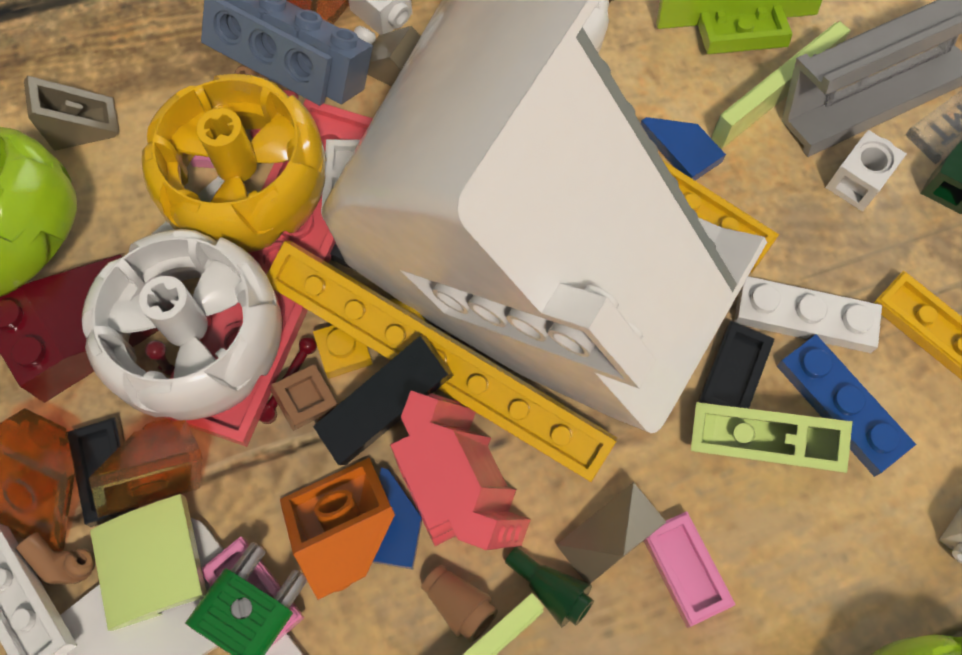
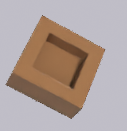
M315 364L271 384L270 391L293 431L328 414L338 405Z

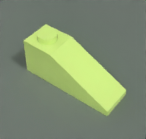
M696 402L691 451L847 473L853 421Z

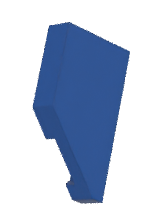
M649 117L641 120V125L649 139L655 143L665 158L676 169L695 181L721 164L726 156L722 149L698 124Z
M381 468L379 480L395 516L372 563L413 570L422 526V517L390 471Z

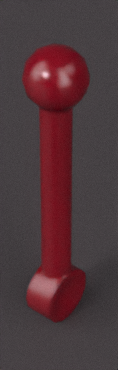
M304 337L300 340V351L283 379L298 372L306 357L316 351L317 344L315 339ZM273 395L268 404H266L259 419L263 424H271L277 418L276 407L278 403Z
M158 340L150 341L145 348L147 357L156 360L159 364L157 369L171 377L175 366L170 364L165 356V344Z

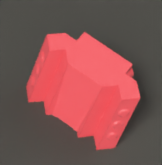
M410 391L401 414V419L409 436L391 443L390 447L434 546L454 537L484 550L522 546L531 519L509 512L517 489L507 486L488 447L491 438L469 431L476 412L453 399L432 393L425 395Z

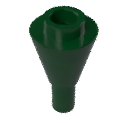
M515 547L507 556L505 563L530 582L529 586L561 628L569 621L575 626L582 621L594 603V600L588 596L592 588L591 584L546 565L541 566L518 547Z

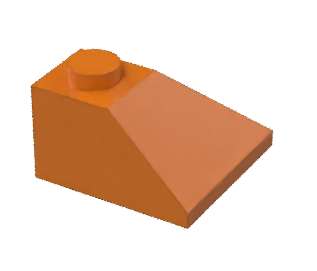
M370 458L280 499L293 555L317 600L333 592L342 591L352 583L366 577L395 516Z

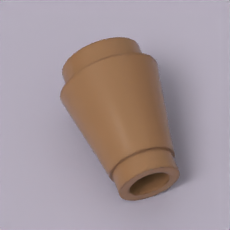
M442 565L436 567L426 577L421 586V589L428 594L429 599L455 636L461 637L463 635L469 642L475 641L482 635L498 613V610L491 604V596L451 571H448Z

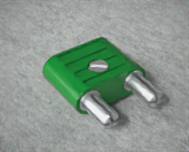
M254 542L250 543L231 571L227 568L223 569L185 622L191 629L230 655H265L293 615L289 608L307 583L304 573L295 569L290 573L275 597L272 598L246 581L266 553L262 546Z

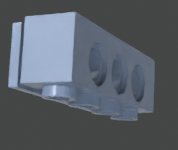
M204 0L201 43L319 106L325 103L326 97L339 104H343L364 90L373 45L358 38L355 32L339 28L323 20L318 13L304 10L286 0Z

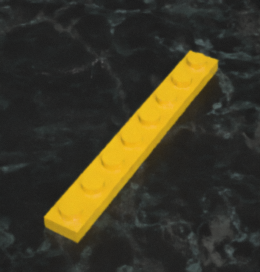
M284 241L267 273V277L274 290L389 360H392L419 336L427 337L454 374L438 390L589 482L593 481L617 442L616 436L296 243Z

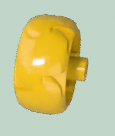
M248 74L214 76L213 81L198 86H188L171 96L156 112L148 126V144L142 150L141 158L143 179L151 199L174 230H196L215 240L223 237L243 248L246 252H253L271 246L285 231L295 233L307 222L319 203L326 179V155L316 122L307 108L294 95L288 96L270 80ZM261 129L250 142L245 130ZM195 155L209 157L217 174L224 180L211 202L201 201L197 194L184 188L189 179L187 167ZM289 161L286 168L273 183L258 193L254 190L247 194L243 181H246L255 173L257 163L271 164Z

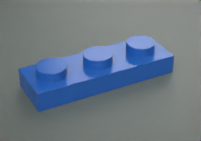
M817 334L781 360L777 365L778 369L822 418L853 421L850 450L874 477L885 471L917 445Z

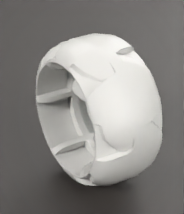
M177 229L158 232L141 238L130 245L127 255L108 262L94 279L86 296L82 311V329L87 338L85 349L90 365L102 383L121 400L134 409L153 417L194 420L211 417L236 406L251 394L261 375L266 376L269 373L281 341L282 316L276 294L267 275L248 252L223 237L215 240L196 230ZM200 278L192 297L181 281ZM240 303L243 312L242 326L227 350L220 348L215 353L218 359H215L207 347L199 341L207 330L208 321L206 316L220 313ZM157 328L170 343L180 346L175 363L174 378L168 379L163 373L150 370L146 372L135 363L137 357L134 348L129 344L130 333Z

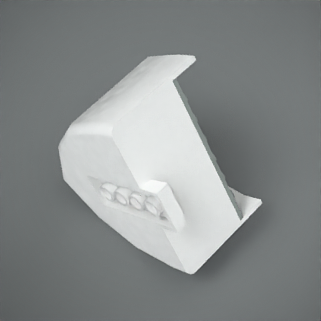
M443 0L440 2L322 207V216L347 265L405 305L418 311L425 319L528 379L614 419L646 432L655 433L666 422L767 241L764 236L722 228L698 218L697 213L690 207L679 188L678 181L671 175L658 154L657 146L649 139L637 119L635 109L625 99L613 79L608 64L601 59L583 29V25L600 0Z

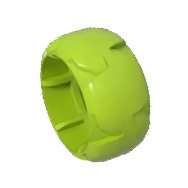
M0 127V297L15 291L41 271L68 237L77 213L76 191L62 163L34 138L16 129Z

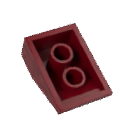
M121 254L26 283L15 291L0 297V354L18 385L42 402L49 401L94 372L86 354L85 345L87 338L82 329L84 302L99 272L108 262L122 258ZM153 328L130 333L129 344L134 347L159 330Z

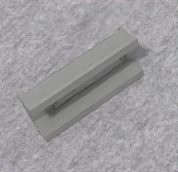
M936 0L841 42L820 54H814L811 58L807 54L797 57L782 122L804 145V154L807 157L812 156L961 87L962 51L955 46L958 36L962 34V0Z

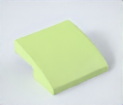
M182 494L140 507L90 530L108 631H114L163 615L162 611L201 599L207 593L187 499Z

